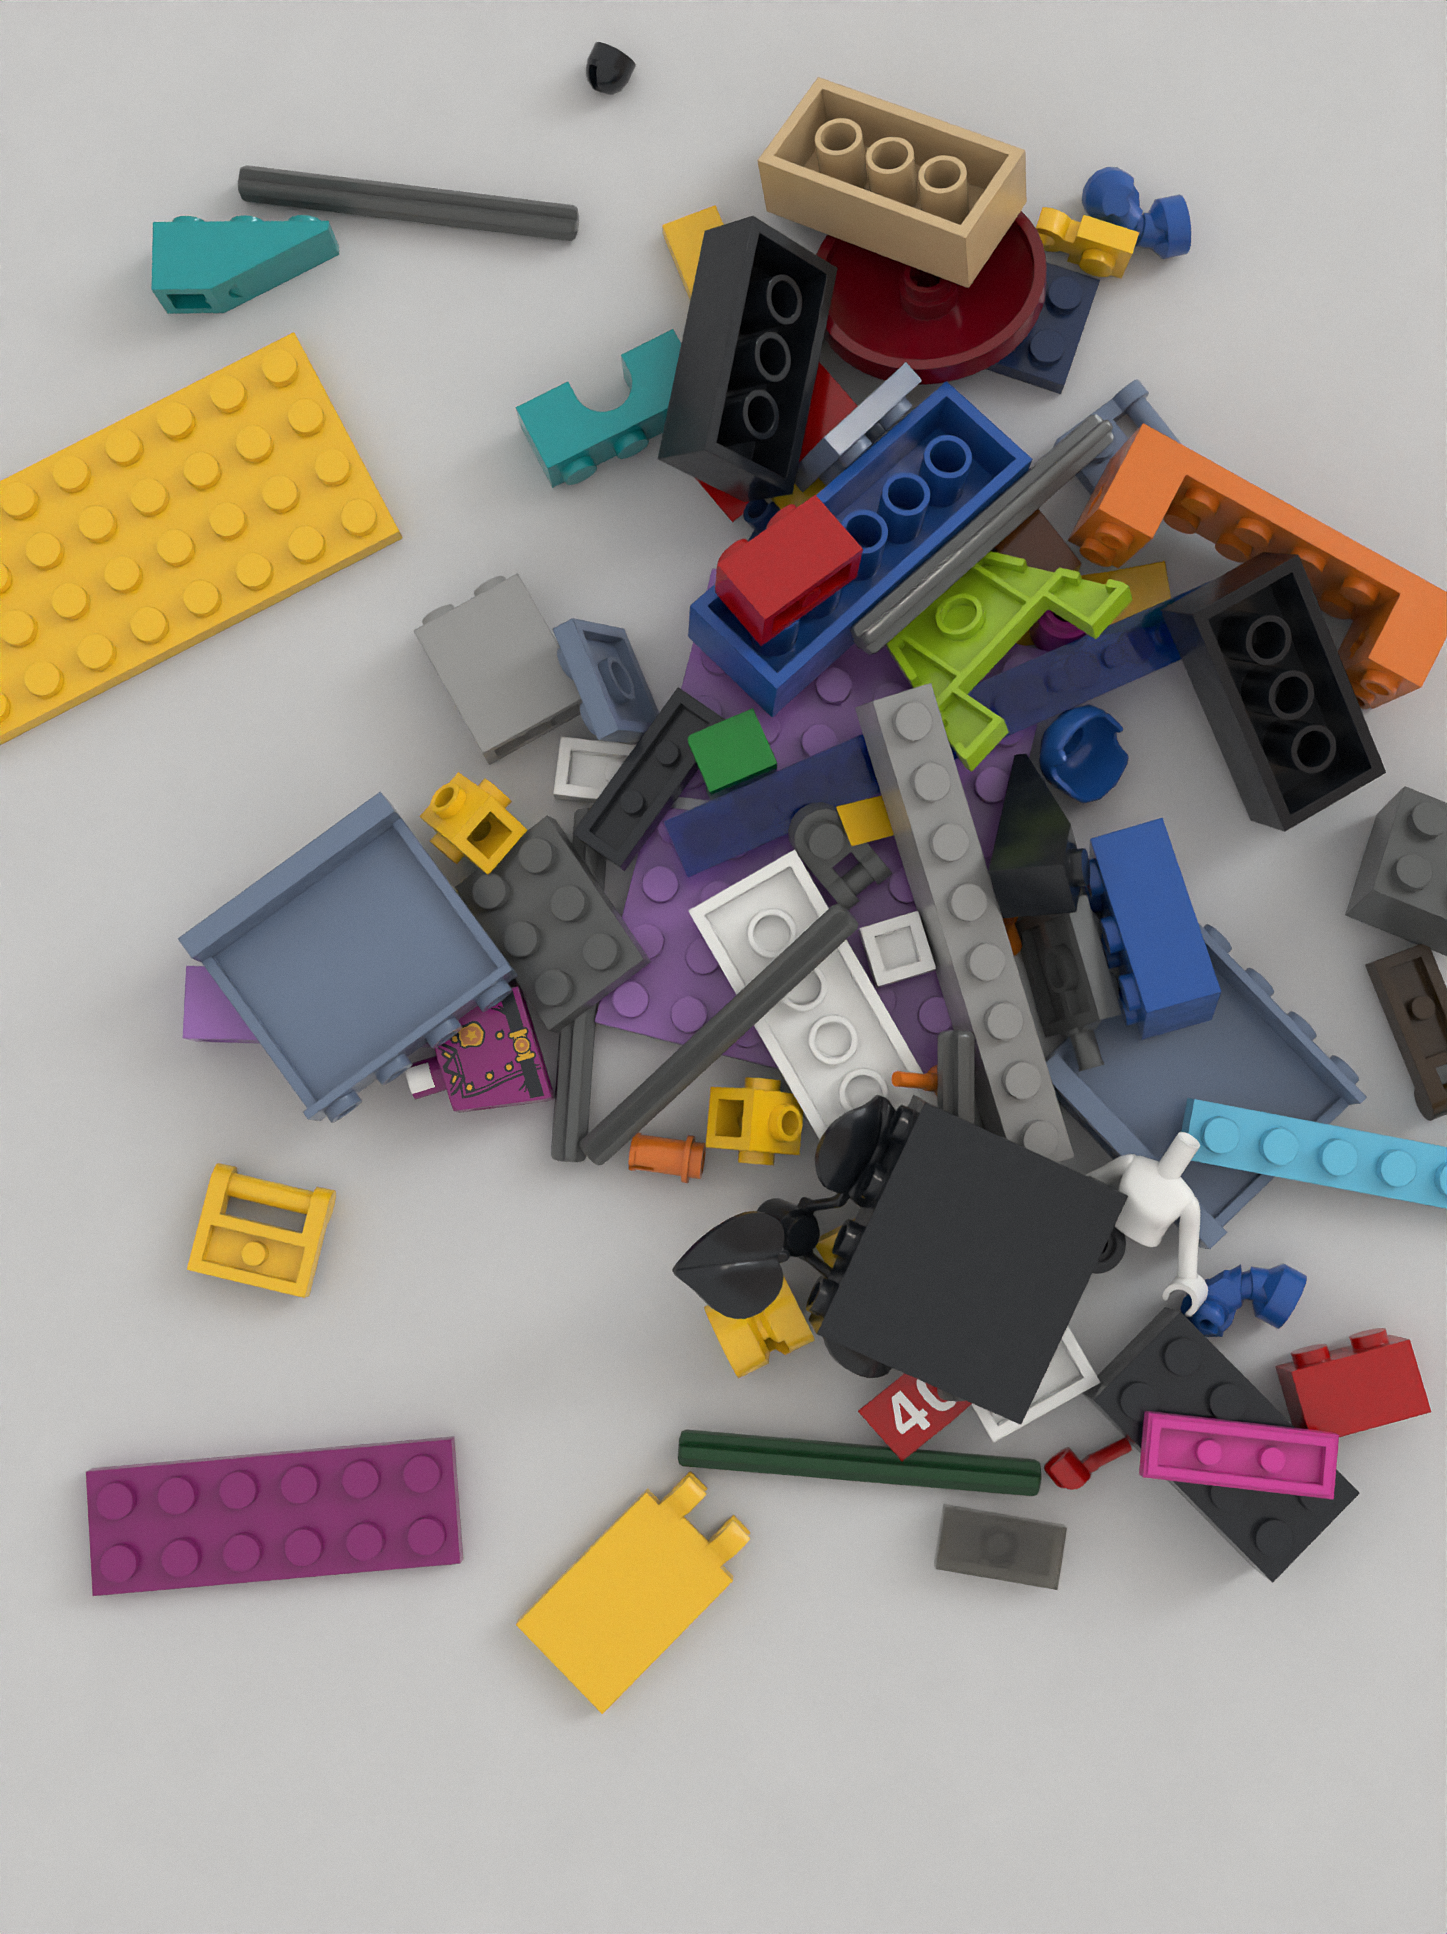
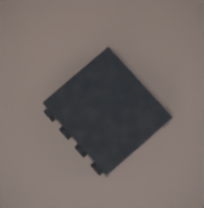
M913 1095L908 1107L900 1105L889 1123L886 1139L890 1140L891 1144L882 1163L873 1162L865 1174L859 1191V1196L865 1199L855 1221L847 1219L837 1234L833 1246V1254L838 1255L828 1278L820 1276L810 1292L806 1305V1310L811 1312L808 1320L817 1335L1021 1425L1126 1203L1128 1195L1109 1184L1079 1173Z

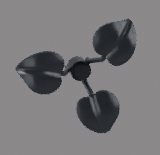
M876 1095L866 1104L844 1113L822 1135L815 1153L816 1173L819 1181L826 1189L836 1192L834 1196L815 1200L802 1197L797 1206L783 1199L773 1198L761 1204L757 1211L737 1214L720 1223L697 1240L672 1268L674 1275L689 1286L712 1309L734 1319L753 1317L763 1312L776 1299L783 1285V1271L779 1263L786 1262L790 1257H798L828 1278L832 1267L813 1252L820 1238L818 1221L813 1214L815 1211L840 1208L847 1203L849 1198L859 1207L862 1206L865 1198L859 1196V1191L865 1174L873 1162L882 1163L891 1144V1141L886 1139V1132L896 1110L890 1101L883 1096ZM823 1337L825 1346L833 1359L843 1368L856 1375L866 1378H878L887 1375L892 1367Z

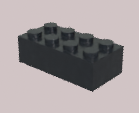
M754 216L705 230L658 460L743 502L793 494L838 270L837 267Z
M1262 552L1160 610L1251 821L1285 832L1386 773L1298 554Z
M1167 1307L1097 1375L1101 1383L1082 1393L1140 1453L1145 1411L1295 1428L1180 1311ZM1337 1469L1334 1499L1167 1480L1256 1571L1272 1583L1360 1494Z

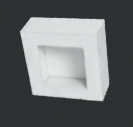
M918 911L865 926L858 930L876 988L929 973L936 969Z

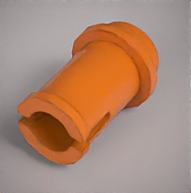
M637 1133L631 1140L628 1160L629 1170L681 1176V1182L689 1183L690 1178L701 1179L706 1156V1143L695 1142V1136L688 1135L687 1140L684 1141Z

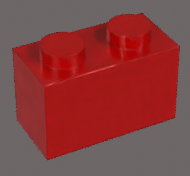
M814 495L798 507L790 504L782 508L771 518L766 530L749 542L743 538L730 545L718 560L715 593L759 645L762 646L857 577L863 548L821 500Z
M1376 1328L1355 1333L1349 1336L1350 1346L1329 1351L1327 1344L1311 1345L1291 1352L1293 1361L1275 1366L1290 1420L1295 1428L1333 1432L1338 1434L1339 1437L1431 1413L1410 1339L1387 1335L1386 1328Z

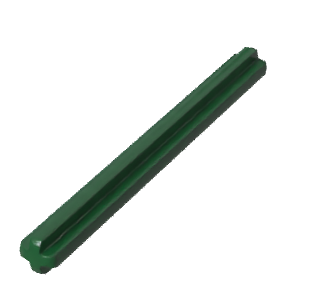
M688 1429L681 1431L678 1445V1462L685 1467L1024 1496L1037 1495L1042 1479L1040 1462L1028 1458L917 1449L901 1461L891 1448L887 1446Z

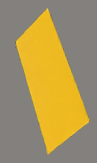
M882 795L836 806L851 847L894 835Z

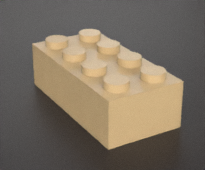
M817 77L757 160L767 212L967 288L973 283L1027 202L1026 152L1024 149Z

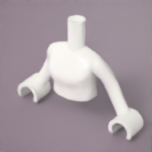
M1179 1132L1160 1161L1135 1154H1127L1108 1162L1104 1166L1086 1174V1176H1091L1109 1185L1121 1179L1118 1190L1128 1195V1198L1115 1227L1142 1245L1148 1247L1158 1246L1170 1225L1180 1217L1178 1275L1166 1287L1162 1297L1166 1301L1176 1289L1186 1291L1192 1299V1306L1185 1313V1316L1191 1317L1206 1300L1208 1286L1205 1280L1197 1274L1200 1205L1193 1191L1181 1175L1200 1148V1143L1192 1135Z

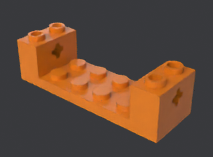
M1144 423L1109 460L1068 538L1069 542L1080 547L1079 552L1084 558L1099 566L1110 567L1113 565L1119 569L1153 539L1162 520L1179 532L1185 534L1196 533L1213 542L1219 554L1235 562L1244 563L1262 552L1298 554L1320 609L1332 617L1338 619L1350 618L1353 620L1338 649V654L1360 708L1374 709L1423 686L1447 638L1446 591Z

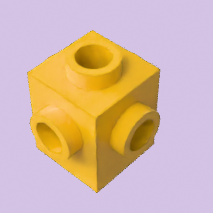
M459 772L449 783L441 786L435 792L430 805L419 816L437 832L430 842L456 865L463 857H466L487 875L492 872L527 831L506 810L512 801L486 778L477 786Z
M745 1077L744 1088L710 1087L705 1147L738 1150V1163L774 1166L775 1154L800 1156L803 1110L793 1093L780 1092L781 1080Z

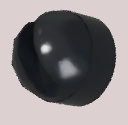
M595 42L587 59L585 71L587 81L592 89L613 95L620 92L629 82L636 64L629 56L606 43Z

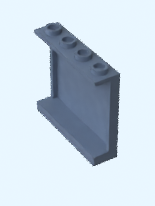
M381 791L178 938L190 957L202 962L307 1109L303 1113L307 1119L321 1121L328 1117L331 1123L338 1121L362 1103L358 1093L374 1081L378 1080L384 1086L407 1071L412 1066L408 1056L427 1042L434 1049L456 1035L462 1029V1025L458 1020L473 1008L478 1006L482 1012H485L505 999L512 992L508 983L518 976Z
M1199 924L1221 989L1212 1020L1141 1040L1136 1023L1126 1026L1121 1014L1102 1020L1098 1027L1094 1029L1100 1054L1105 1065L1079 1071L1070 1036L1045 1058L1058 1102L1113 1160L1123 1155L1135 1154L1160 1161L1177 1134L1182 1130L1187 1098L1330 1124L1349 1105L1361 1104L1367 1096L1355 1085L1359 1081L1355 1071L1341 1058L1335 1055L1329 1058L1313 1042L1317 1037L1313 1028L1297 1013L1290 1011L1286 1014L1271 998L1274 990L1269 982L1252 968L1244 970L1228 954L1232 950L1228 940L1209 924H1206L1204 927ZM1190 1161L1181 1177L1193 1191L1200 1205L1198 1247L1211 1249L1228 1233L1223 1227L1275 1176ZM1180 1217L1173 1222L1178 1228Z

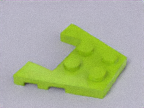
M990 551L890 640L885 647L912 688L929 683L932 684L949 744L964 767L972 772L1009 731L1004 719L968 695L969 692L1047 610H1051L1094 639H1097L1133 599L1129 586L1123 582L1108 579L1106 584L1082 579L1078 571L1059 567L1055 572L1027 566L1025 559Z

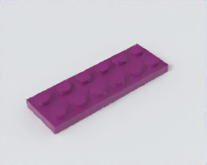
M454 1436L99 1467L86 1471L93 1596L460 1564L463 1561Z

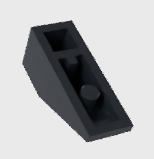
M1016 754L1013 759L988 870L1002 918L1075 913L1077 911L1081 886H1088L1090 883V862L1087 850L1085 848L1077 849L1071 823L1027 754Z

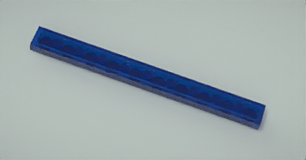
M1209 582L1110 624L1097 639L1087 634L980 681L968 695L1004 719L1009 731L1005 736L1007 737L1181 660V657L1160 610ZM862 733L664 820L662 823L685 876L691 877L788 834V829L794 815L799 809L810 803L824 802L836 807L865 800L881 793ZM951 747L954 760L958 759V756Z

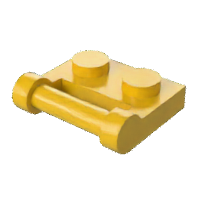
M217 1163L208 1184L187 1270L302 1298L309 1297L327 1224L333 1213L336 1191L317 1186L313 1192L238 1174L237 1167ZM231 1197L305 1214L307 1216L303 1231L299 1232L225 1214L228 1202Z

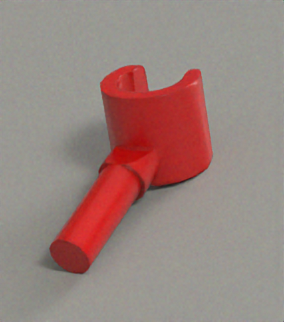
M1124 1437L1087 1455L1081 1461L1070 1447H1067L1049 1459L1044 1465V1470L1058 1487L1070 1490L1078 1489L1091 1478L1092 1472L1131 1452L1132 1447L1127 1438Z

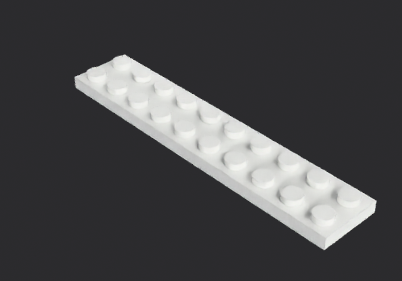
M793 850L690 909L689 913L737 995L829 908L797 852ZM847 939L754 1025L819 1140L836 1119L844 1113L866 1104L876 1095L887 1098L895 1110L900 1105L908 1107L913 1095L937 1107V1096L934 1092L924 1091L923 1089L895 1087L892 1084L891 1078L895 1071L921 1074L923 1072ZM1067 1326L1021 1425L973 1403L972 1406L994 1443L1101 1382L1070 1328Z

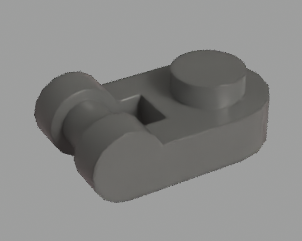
M824 802L810 803L799 809L792 818L788 834L793 850L797 852L801 860L832 897L846 909L850 910L860 901L856 896L875 881L880 885L892 875L890 869L868 843L851 847L838 811L833 805ZM851 852L859 863L840 878L832 867Z

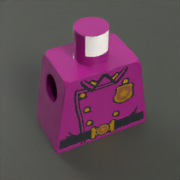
M518 986L511 988L512 992L505 999L485 1012H482L478 1006L473 1008L458 1020L462 1025V1029L448 1041L434 1048L436 1056L412 1063V1066L405 1071L415 1100L447 1090L453 1111L462 1113L547 1102L555 1099L554 1090L525 994Z

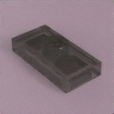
M943 1504L934 1567L938 1570L1058 1590L1067 1527L1059 1523Z

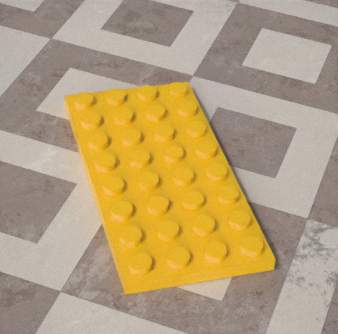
M294 332L0 481V745L403 538Z

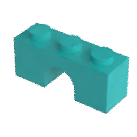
M674 329L621 354L623 376L631 392L627 400L614 410L599 412L585 407L576 397L568 381L515 407L521 429L552 488L564 482L567 485L580 483L596 472L597 465L615 456L619 459L632 457L647 447L649 439L663 433L681 348V342Z

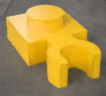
M1042 207L1036 225L1044 251L1068 253L1067 262L1079 265L1084 272L1096 277L1114 276L1122 279L1139 235L1137 231L1083 215L1081 222L1072 220L1065 213L1048 207Z

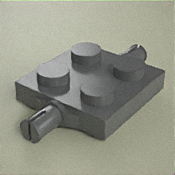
M1086 894L1079 896L1075 913L1026 916L1015 923L1022 942L1021 955L1045 1038L1057 1034L1066 1037L1070 1036L1079 1071L1105 1065L1100 1054L1094 1029L1098 1027L1102 1020L1121 1015L1118 1003V982L1114 974L1108 969L1100 942L1102 938L1101 924L1097 915L1091 910Z

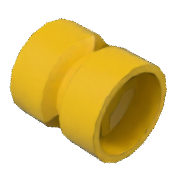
M784 1275L783 1285L776 1299L763 1312L753 1317L734 1319L722 1315L708 1305L704 1306L716 1337L738 1379L769 1364L770 1352L775 1349L787 1355L815 1341Z

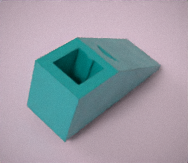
M241 215L231 218L230 221H204L194 216H179L174 218L172 222H153L151 290L167 314L226 313L338 256L339 244L329 221H321L309 215L292 216L288 221H263L257 217Z

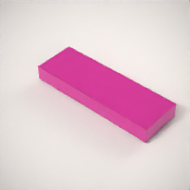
M1145 1411L1139 1475L1143 1478L1334 1499L1339 1435L1326 1431Z

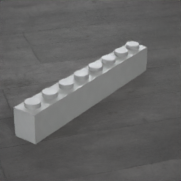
M925 684L855 707L916 909L919 912L936 966L935 971L953 1029L970 1031L975 1037L974 1098L983 1127L1058 1163L1074 1158L1075 1156L932 684Z

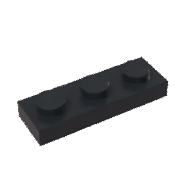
M678 687L572 834L625 872L699 769L688 745L689 735L726 719Z

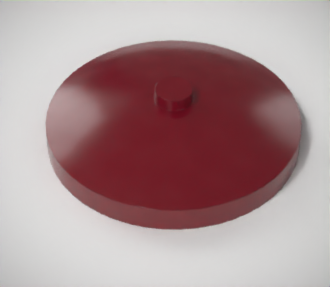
M1020 211L969 288L828 234L816 254L838 268L824 335L825 341L840 358L852 367L881 380H887L905 362L922 380L918 385L954 381L987 369L1010 354L1026 338L1038 320L1046 296L1047 267L1043 243L1038 231L1022 211Z

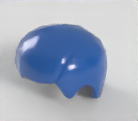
M1090 704L1064 711L1051 723L1042 736L1039 758L1042 775L1053 787L1082 804L1100 800L1117 785L1128 764L1129 756L1117 740V733H1121L1123 727L1109 713Z

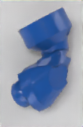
M1105 167L1096 171L1088 179L1083 188L1082 204L1090 217L1139 232L1135 247L1150 248L1161 259L1188 254L1191 246V221L1186 201L1182 195L1155 199L1148 213H1143V210L1140 208L1139 192L1134 186V178L1129 173L1118 167Z
M1284 1263L1270 1269L1251 1266V1269L1242 1272L1240 1264L1231 1270H1224L1210 1279H1205L1208 1286L1207 1298L1191 1317L1185 1316V1313L1192 1306V1299L1187 1292L1183 1298L1180 1311L1205 1337H1223L1224 1331L1233 1322L1236 1310L1242 1307L1244 1300L1248 1299L1252 1301L1256 1318L1279 1329L1285 1324L1295 1309L1305 1288L1307 1276Z

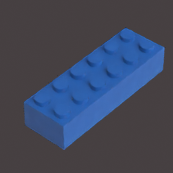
M946 381L816 495L863 548L857 577L762 646L759 645L715 593L714 584L690 605L688 637L773 718L854 644L850 629L855 622L1030 468L1033 459Z

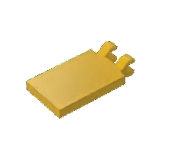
M691 1471L661 1501L647 1488L516 1623V1626L601 1714L733 1582V1575L723 1564L734 1557L750 1540L748 1535L751 1532L734 1514L709 1540L684 1517L707 1495L705 1491L708 1489Z

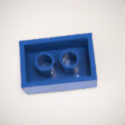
M1163 817L1091 838L1089 847L1090 883L1088 886H1081L1083 895L1087 894L1091 910L1094 913L1100 911L1102 917L1099 919L1102 929L1100 942L1108 969L1118 967L1121 975L1118 976L1120 986L1118 1003L1126 1026L1136 1023L1141 1040L1212 1020L1221 989Z

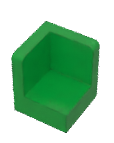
M753 708L695 732L688 737V745L704 779L706 792L711 802L777 774V761Z

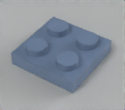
M907 362L831 430L799 462L795 484L802 492L818 478L827 486L913 406L906 396L922 380Z
M571 618L553 628L560 646L557 649L558 661L565 674L571 680H574L582 700L580 704L581 717L587 728L600 741L637 744L655 720L659 711L625 629Z

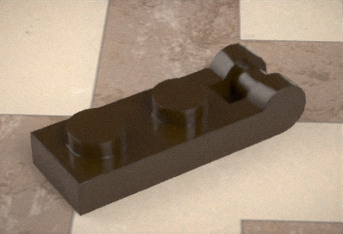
M1419 944L1365 964V967L1415 1087L1414 1097L1417 1107L1423 1117L1432 1121L1447 1115V1082L1442 1084L1436 1070L1437 1067L1447 1064V987L1431 948Z

